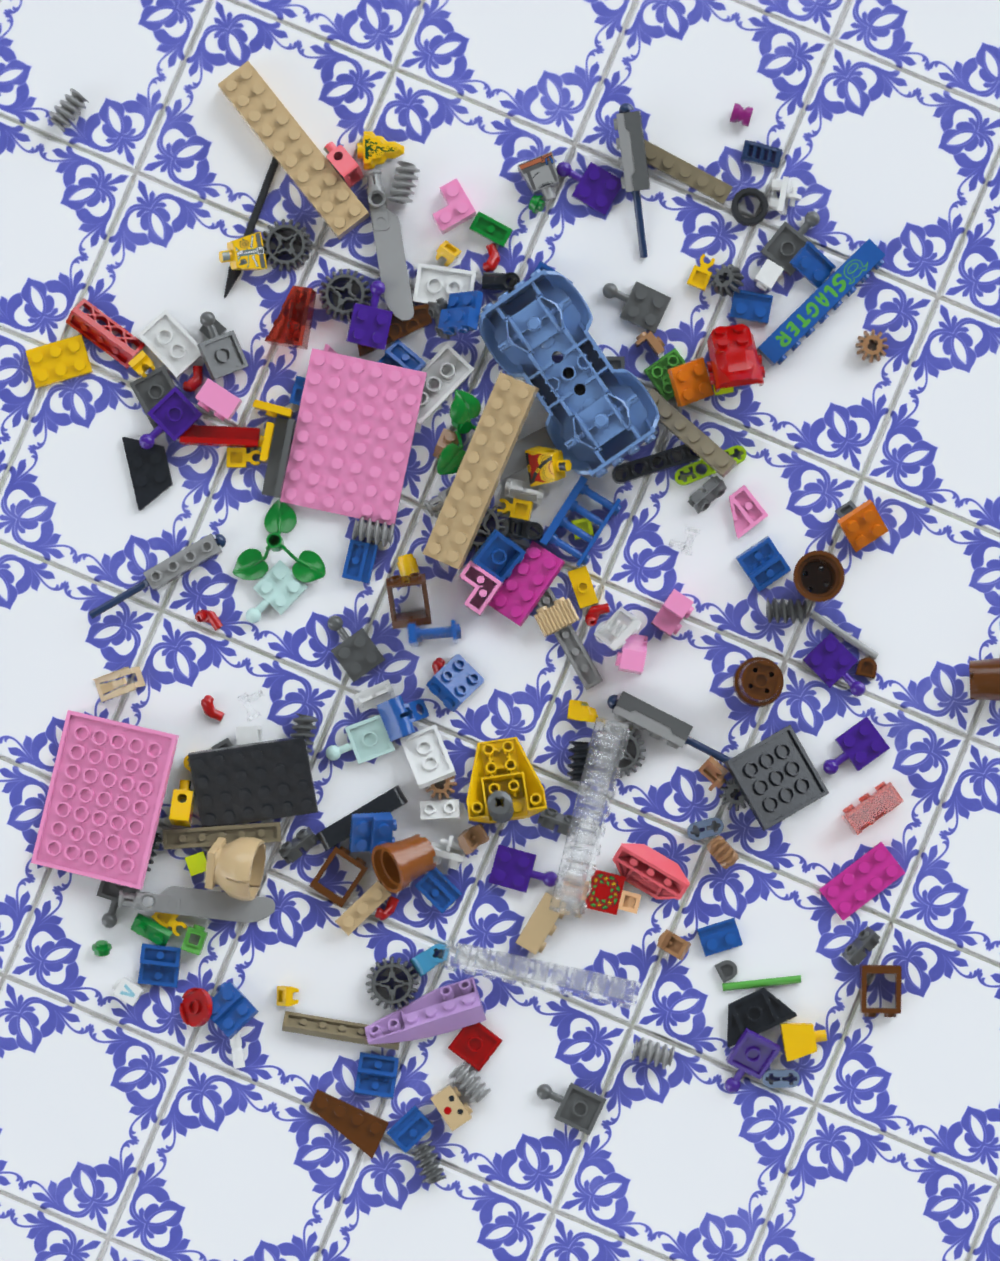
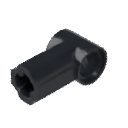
M483 272L482 289L512 292L515 288L514 286L509 287L507 285L508 279L515 278L517 283L521 280L513 272Z

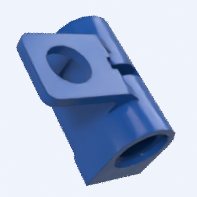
M400 695L376 705L391 742L415 733L413 722L429 716L423 699L405 704ZM416 705L422 708V715L417 712Z

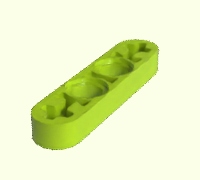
M736 445L724 450L726 453L728 452L729 456L735 453V449L738 452L742 451L743 454L740 456V460L737 457L733 458L737 464H740L746 458V450L742 446ZM701 459L678 469L674 478L677 484L685 486L717 472ZM699 464H704L707 467V472L703 475L696 472V466ZM692 467L696 478L692 479V475L686 478V482L678 479L680 472L683 471L684 474L690 472L688 468Z

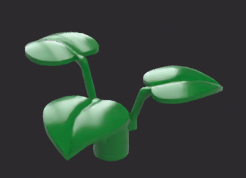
M462 390L455 391L450 407L451 424L456 429L455 434L458 438L459 447L455 443H450L442 450L437 463V473L440 475L457 473L466 453L465 450H462L463 443L460 434H467L471 429H476V426L471 423V419L476 418L481 411L479 400L472 394Z
M279 499L270 507L265 516L264 525L270 534L266 538L268 546H266L264 556L262 557L261 552L257 549L250 548L243 551L239 555L232 573L243 580L251 581L262 578L269 569L268 564L264 560L267 559L270 550L274 552L284 550L296 561L292 567L294 577L301 582L309 583L323 578L326 574L323 560L317 553L305 550L301 552L298 559L284 546V541L280 536L281 532H291L297 524V517L293 509L287 503L280 502Z

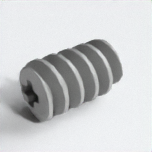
M73 88L69 89L72 96L69 94L64 95L67 101L59 100L62 107L54 106L56 113L49 111L50 120L63 132L66 131L63 126L64 124L71 126L68 119L76 120L74 113L81 115L79 107L87 108L84 102L88 101Z
M397 161V164L401 167H396L395 171L399 174H395L394 179L398 182L392 183V187L395 189L390 190V194L394 197H389L388 200L401 204L411 203L413 200L408 196L415 195V193L410 188L417 187L416 184L412 183V180L419 179L414 173H418L421 170L412 163Z
M361 517L359 521L355 520L352 540H355L359 535L361 542L367 537V543H371L374 539L375 545L382 541L383 547H386L388 542L391 546L395 526L392 523L387 528V522L380 526L379 520L372 525L371 518L364 523V517Z
M642 1037L639 1042L636 1039L632 1060L634 1061L639 1056L640 1063L646 1058L647 1065L653 1060L654 1067L662 1063V1069H665L667 1065L670 1068L675 1047L672 1046L668 1051L667 1044H664L662 1048H660V1042L653 1046L652 1040L645 1044V1038Z
M464 1061L448 1077L449 1079L456 1077L454 1085L461 1083L459 1091L466 1089L464 1097L471 1095L469 1103L474 1101L478 1103L491 1089L484 1090L486 1083L479 1084L481 1077L474 1078L476 1071L469 1072L471 1065L464 1066Z

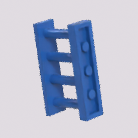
M582 475L540 540V544L545 547L548 543L554 544L579 560L576 564L577 567H580L581 564L586 565L591 557L588 553L612 515L617 516L622 508L619 505L621 502L619 498L614 504L588 488L589 485L586 484L588 479ZM579 494H585L609 509L610 511L606 518L603 520L580 506L579 502L576 501ZM569 510L577 512L599 526L594 537L567 521L568 518L565 516ZM558 527H564L588 542L589 545L584 553L559 539L558 535L555 534Z
M455 619L451 620V626L420 629L415 623L407 624L409 645L411 647H419V642L428 639L452 637L454 644L458 643V639H461L460 624H456Z

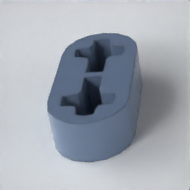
M709 818L694 822L688 826L687 834L693 840L708 838L720 834L724 829V824L719 818ZM712 821L720 823L717 832H714V829L707 830L706 827L712 825ZM693 826L697 828L704 827L705 830L700 832L698 837L690 833L693 830Z
M770 1069L762 1076V1082L769 1088H792L797 1086L800 1081L799 1074L792 1069ZM770 1073H773L774 1077L780 1078V1080H774L773 1084H769V1081L765 1079L769 1077ZM789 1073H792L796 1080L789 1084V1081L782 1080V1077H788Z

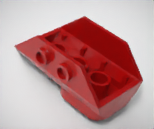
M744 324L724 327L719 326L713 329L707 340L709 361L706 363L710 385H714L715 392H719L721 388L759 384V387L763 386L765 369L762 366V356L757 354L754 337L749 327Z

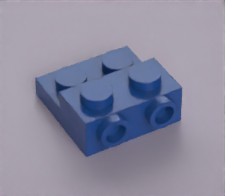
M477 290L449 294L447 309L441 310L438 328L447 335H454L455 332L468 333L469 331L477 330L483 292Z
M494 529L471 560L503 582L510 577L513 568L522 562L526 552L510 538Z
M390 812L352 814L349 842L350 852H370L372 854L375 846L386 842L394 843L395 838L392 835L393 831L397 830L396 819H393Z
M229 981L228 983H222L217 990L219 992L214 997L210 996L213 1005L210 1019L231 1039L259 1011L237 986Z

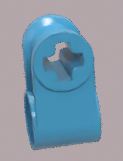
M435 944L409 961L421 977L441 963L447 957L448 950L443 944ZM435 948L443 950L442 958L434 956Z

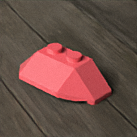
M622 843L612 859L620 875L626 877V882L657 900H680L690 885L676 862L645 844Z

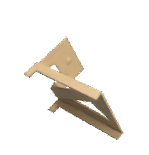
M140 666L133 668L124 667L92 679L95 681L101 702L134 691L137 687L146 686ZM135 673L137 682L116 689L121 685L127 684L126 678L121 677ZM121 678V679L116 680V681H112V682L100 684L101 682H105V681H110V680H114V679Z

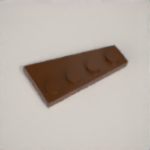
M429 304L414 306V316L408 321H401L392 314L386 345L433 324L428 311ZM357 344L360 358L378 350Z
M317 1089L309 1108L373 1159L389 1122Z

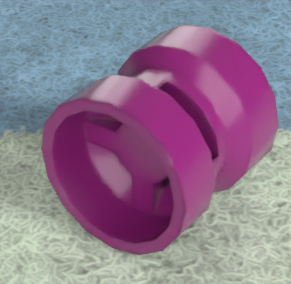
M735 103L729 122L736 123L742 121V125L748 127L753 108L748 106L743 109L744 107L741 104Z

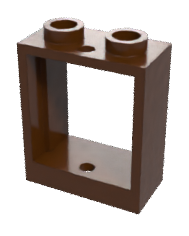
M416 572L411 573L409 576L394 575L386 578L393 629L405 628L409 623H415L416 626L432 624L425 573ZM422 585L425 610L396 613L392 588Z
M342 845L340 848L335 846L309 885L341 908L369 869L366 867V861L358 856L356 859L349 855L351 852ZM336 854L361 869L343 898L318 882Z
M860 965V1012L864 1013L865 1017H876V1013H884V1017H896V1014H901L902 966ZM867 973L895 974V1008L866 1007Z

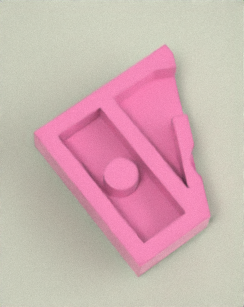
M745 485L729 496L736 536L739 539L764 520L768 514Z

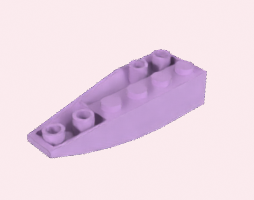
M471 977L427 993L409 1003V1005H405L401 1009L366 1026L365 1032L368 1044L412 1041L452 1032L485 1021L486 1016L475 980Z

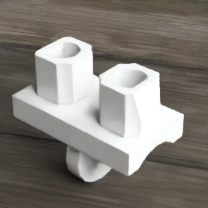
M783 176V179H773L772 191L780 192V197H770L768 207L778 211L781 215H787L788 203L790 207H795V201H801L802 196L797 194V187H792L791 190L792 180H789V177Z
M450 835L449 840L441 839L440 843L432 842L436 854L433 857V862H436V865H440L442 857L450 859L448 867L458 870L461 862L463 863L465 853L462 849H459L458 843L452 842L454 836Z

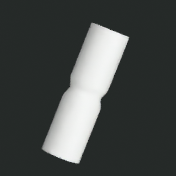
M239 1031L230 1039L234 1069L245 1067L241 1032Z

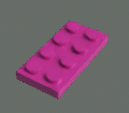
M534 541L525 551L522 562L514 567L510 577L504 581L488 604L520 627L565 564L562 559Z
M879 842L823 885L819 891L842 921H844L904 875L905 872L885 845Z

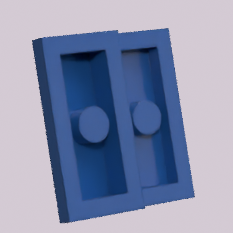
M399 339L385 350V355L378 361L379 363L422 371L426 366V362Z
M768 536L735 557L758 592L791 571L787 562Z
M142 943L138 984L177 988L181 948Z
M360 1052L354 1094L393 1100L399 1058Z

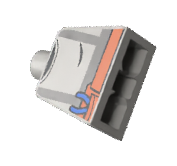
M552 151L517 165L519 173L533 195L542 192L545 202L556 198L553 187L559 185V179Z

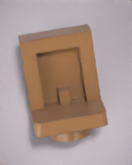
M644 331L636 337L637 341L634 344L636 347L647 342L657 357L664 353V342L659 336L655 337L651 331L649 333Z
M443 428L435 446L434 457L439 459L442 450L450 443H455L458 446L459 442L455 432Z
M712 756L698 769L702 775L712 782V785L708 788L710 791L715 787L719 789L726 781L724 777L729 772Z
M481 823L465 829L457 837L459 847L466 855L472 853L479 845L490 840Z
M667 929L659 936L657 947L681 961L691 946L690 942Z

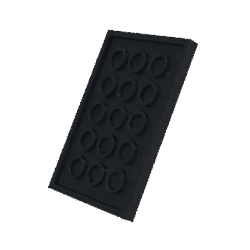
M305 735L188 753L201 827L236 825L318 812Z

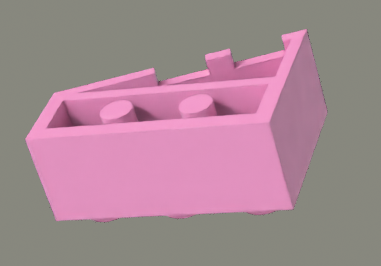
M634 634L625 640L626 643L622 647V651L618 652L615 665L619 666V671L640 675L643 673L648 636Z

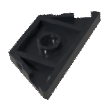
M122 437L138 510L141 511L173 485L165 447L154 444L152 448L144 449L140 446L139 440Z
M764 987L728 1004L727 1046L728 1048L734 1046L746 1028L760 1034L796 1017L797 1014Z

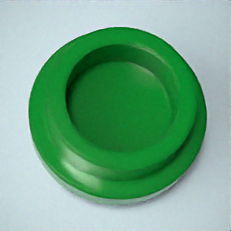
M534 195L529 203V209L532 210V213L537 214L545 207L542 195Z
M99 940L92 945V950L96 956H107L112 949V945L105 940Z

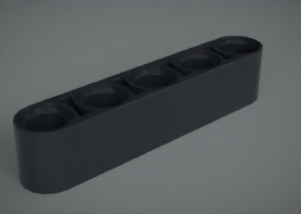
M684 444L618 465L612 471V479L617 484H624L699 460L700 457L693 456L690 453V448ZM679 452L682 455L681 461H673L671 454ZM653 459H662L663 466L660 468L653 466ZM642 464L645 471L638 474L634 471V466ZM623 470L626 473V477L619 480L616 478L615 472Z
M399 785L318 832L316 836L325 851L350 837L352 814L391 813L406 804L408 800Z

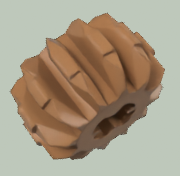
M874 329L871 330L870 335L867 331H864V337L858 336L857 338L861 343H856L855 347L861 349L856 353L857 355L864 354L861 358L863 361L868 356L869 363L873 362V357L879 362L881 360L879 355L885 357L886 352L883 350L889 348L888 345L882 344L887 341V338L880 339L882 332L875 336ZM869 342L876 344L874 351H872V348L868 349Z
M456 776L445 779L446 783H444L443 789H440V787L436 788L435 784H432L430 788L425 790L426 793L433 790L431 798H434L436 793H439L438 800H442V793H444L448 799L449 794L446 791L449 790L451 793H455V790L450 788V785L457 786V782H450V780Z
M720 835L713 838L707 845V850L725 869H728L730 866L732 867L739 859L736 851Z

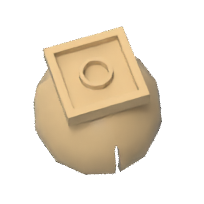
M218 837L207 852L205 888L213 889L215 885H219L230 897L241 901H252L255 899L261 886L265 868L266 846L264 841L255 837H240L226 844V838Z

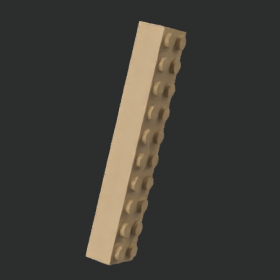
M249 61L245 62L218 84L225 97L339 240L370 216L360 200Z
M502 372L499 373L422 554L456 569H462L539 388Z

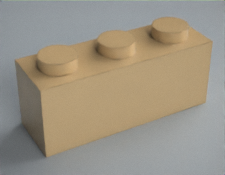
M377 880L335 922L349 936L392 894Z
M545 892L516 943L535 955L537 952L542 953L547 945L544 942L548 935L552 936L557 928L554 925L558 918L562 920L568 910L564 908L566 903Z

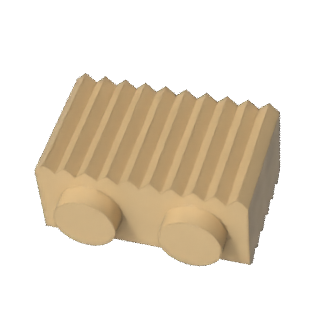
M561 597L554 601L555 605L549 608L543 606L536 610L537 614L534 617L544 637L580 620L569 598Z

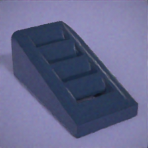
M745 140L740 161L779 169L783 149ZM750 147L753 148L752 157L748 156ZM757 149L761 150L759 159L755 158ZM768 151L767 160L765 161L763 160L764 152ZM772 152L776 153L774 163L770 162Z

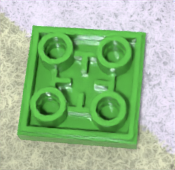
M676 348L643 370L659 394L667 401L675 397L667 369L686 363Z

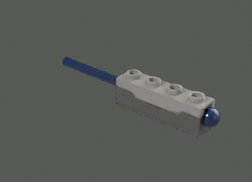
M624 103L619 108L620 114H616L617 118L613 119L614 129L618 130L619 138H616L617 150L621 149L622 156L618 158L619 168L624 171V177H621L622 189L626 188V192H631L633 195L640 258H646L648 254L640 191L651 188L641 111L631 112L630 110H634L633 106L629 103Z
M209 534L143 572L146 577L145 580L89 612L91 618L97 617L149 586L156 591L222 553L219 545L223 548L226 545V538L222 534H215V539L212 534Z
M624 691L619 700L617 699L618 695H611L607 700L609 708L613 709L612 713L615 714L614 718L624 723L626 720L632 722V727L641 732L643 729L650 732L649 736L659 741L663 738L668 741L667 745L678 749V747L683 748L684 744H688L723 763L731 759L719 751L691 738L689 734L693 728L692 725Z

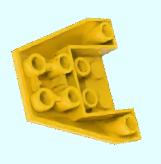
M517 737L479 742L477 744L466 800L469 821L488 824L498 823L492 820L487 804L488 797L495 791H504L512 798L514 812L509 821L529 818L547 809L544 788Z

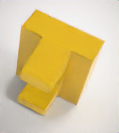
M446 240L438 247L436 260L438 261L443 256L447 260L444 266L447 267L459 257L462 251Z
M143 350L128 362L135 372L144 378L147 376L145 371L149 368L155 369L154 362Z
M277 986V1006H293L298 1004L299 1000L293 999V993L299 992V989L292 986Z

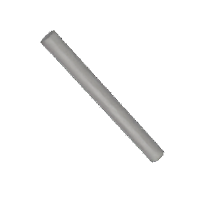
M814 610L809 616L875 660L879 653Z

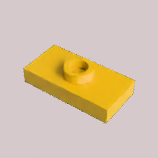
M256 399L253 402L252 407L266 412V416L277 418V415L292 418L293 411L290 408Z
M272 422L266 423L264 436L261 435L259 440V447H262L259 460L264 463L268 462L275 424Z
M583 566L568 571L567 573L579 608L582 609L599 603L587 567Z

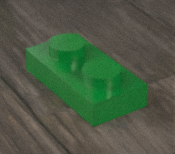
M479 211L469 228L503 248L513 232L511 228Z
M140 913L137 914L130 928L138 935L160 946H166L173 931Z

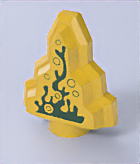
M363 131L362 143H357L358 159H363L364 170L374 169L376 165L384 164L387 159H395L404 154L403 145L386 141L383 136H375L374 132Z

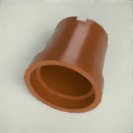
M415 834L394 843L386 842L373 848L371 854L372 866L378 880L386 890L391 893H398L407 888L410 882L435 869L436 862H433V857L436 854L432 844L426 837L421 838V834Z

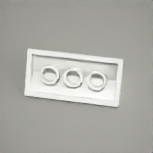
M448 343L422 370V372L427 373L417 419L419 425H422L475 370Z

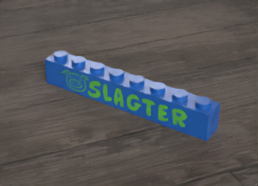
M869 238L757 348V351L772 366L776 363L780 365L787 358L785 354L790 349L795 351L801 345L800 340L804 336L808 338L815 331L813 327L818 322L822 324L829 317L827 313L831 309L835 311L842 305L841 299L845 295L850 297L857 290L855 286L859 282L863 284L871 276L869 272L873 268L877 270L885 262L883 260L885 257L883 251Z

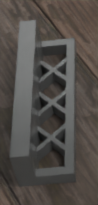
M276 418L262 495L281 498L296 425L295 419Z

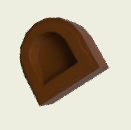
M870 657L861 659L857 664L855 675L875 679L877 664L874 659Z

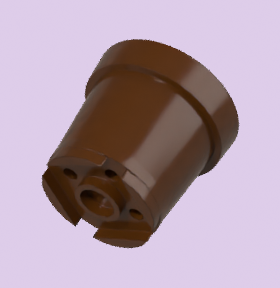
M812 551L799 559L794 568L793 579L796 589L803 597L811 601L823 602L832 599L840 592L844 584L845 573L841 562L833 554L826 551ZM804 571L807 572V576L803 575ZM809 587H812L813 589L811 592L808 591Z
M752 657L743 661L737 667L733 677V687L736 695L743 703L751 707H765L774 703L781 695L784 686V678L780 668L775 662L765 657ZM753 668H757L758 671L753 672ZM770 672H772V673L774 674L773 677H770V676H769V673H770ZM749 684L753 685L752 689L748 687ZM766 688L769 689V693H765Z
M1000 658L969 661L970 700L1000 701Z

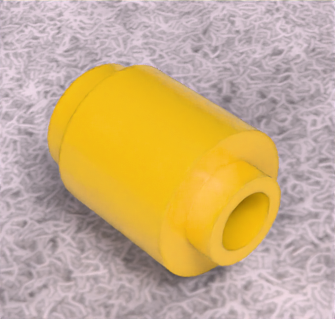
M413 554L398 557L397 566L400 576H409L411 573L416 572L420 573Z

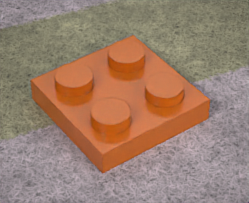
M703 357L667 369L678 407H683L714 395Z
M870 499L837 520L855 552H858L888 532L886 525Z

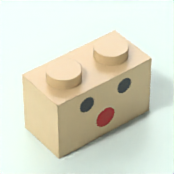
M449 1084L431 1096L430 1099L451 1131H454L472 1119L471 1113L473 1111L467 1102L463 1104L459 1098L462 1094L456 1086L452 1087Z

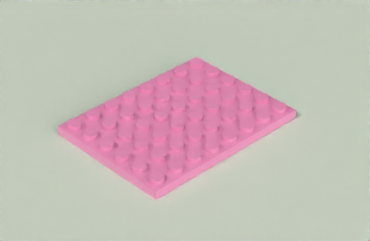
M312 348L280 502L358 519L364 517V520L371 518L372 522L379 520V523L387 522V525L393 523L395 526L427 373Z
M68 710L31 863L142 890L179 735Z

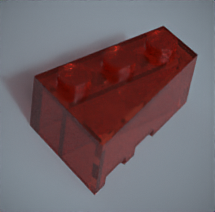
M292 286L278 318L275 319L273 327L264 341L271 345L307 350L317 292L312 288Z
M881 782L874 787L876 791L871 795L867 792L859 798L860 802L855 806L850 804L842 810L844 814L841 817L854 835H859L862 830L869 825L871 826L876 820L904 802L891 782Z

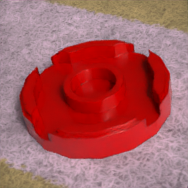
M193 987L188 989L182 996L183 1002L180 1003L181 1018L185 1024L191 1027H201L209 1021L212 1014V999L203 988Z

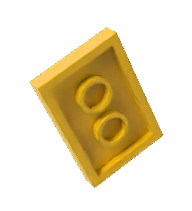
M82 334L25 351L37 389L93 373Z

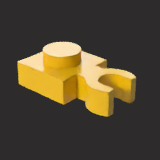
M702 254L700 257V267L694 265L687 284L705 292L712 272L708 271V269L714 265L715 259L712 258L711 262L706 264L704 262L705 254Z
M227 448L226 467L247 468V462L258 466L260 461H253V456L256 454L260 455L261 452L253 450L247 453V448Z
M504 498L499 500L501 503H505L506 507L505 509H497L498 512L501 511L503 514L510 512L509 517L530 521L533 502L516 498L513 499V503Z
M155 912L151 916L168 929L170 926L173 934L178 937L181 934L177 932V926L181 925L183 928H187L184 922L176 920L179 915Z

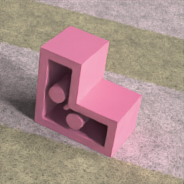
M457 178L440 187V192L448 205L432 215L443 235L475 217L476 211Z
M209 378L195 397L200 408L208 413L210 410L213 411L214 416L222 421L224 419L230 421L242 403L241 399Z
M471 560L459 576L460 579L474 588L464 605L481 616L503 583Z
M674 589L651 624L668 636H671L672 633L676 635L682 627L680 621L683 617L687 619L694 610V607H692L694 602Z

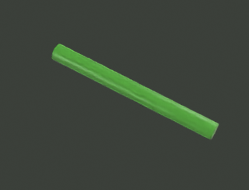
M801 975L722 983L723 991L795 984L801 983Z

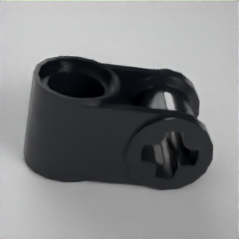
M508 518L510 523L506 537L538 541L543 537L544 529L539 523L518 518ZM535 526L539 527L540 534L536 537L531 536L530 529Z

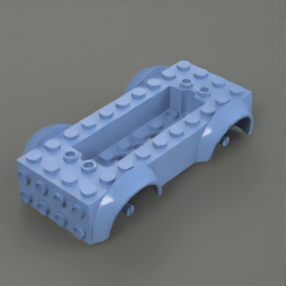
M538 269L530 275L531 278L528 281L524 282L522 280L514 286L515 290L500 295L498 302L495 304L489 303L482 308L483 312L480 313L481 317L478 323L479 332L491 355L507 375L523 377L528 384L539 388L536 396L549 414L545 422L547 433L556 449L563 452V459L571 461V469L580 475H591L592 477L600 478L608 472L607 468L611 465L614 467L618 466L624 461V456L627 454L634 455L640 450V445L643 443L648 445L657 438L655 435L658 434L656 427L660 418L659 411L643 384L628 370L614 369L590 335L588 330L592 324L593 316L586 301L576 287L559 272L546 271L545 269L541 271ZM559 351L563 354V360L560 363H555L552 360L554 352ZM566 368L574 370V376L570 379H566L563 376V371ZM577 384L585 386L586 391L583 395H577L574 392Z

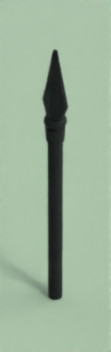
M274 157L272 158L243 237L254 232L279 164ZM229 266L224 298L229 294L241 274V270H232L231 266Z

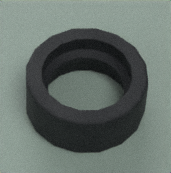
M749 187L740 190L732 200V216L738 223L744 226L759 224L764 220L768 212L769 204L767 197L756 188ZM745 196H754L760 201L761 211L754 218H746L739 212L738 204Z

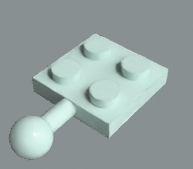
M279 560L253 587L263 600L256 608L247 610V621L257 623L261 619V613L269 604L282 615L308 586L304 582L297 580L293 572Z
M379 714L345 727L350 743L339 747L336 745L329 746L326 749V757L331 761H335L340 758L341 754L353 750L358 764L393 752L395 748L389 739Z

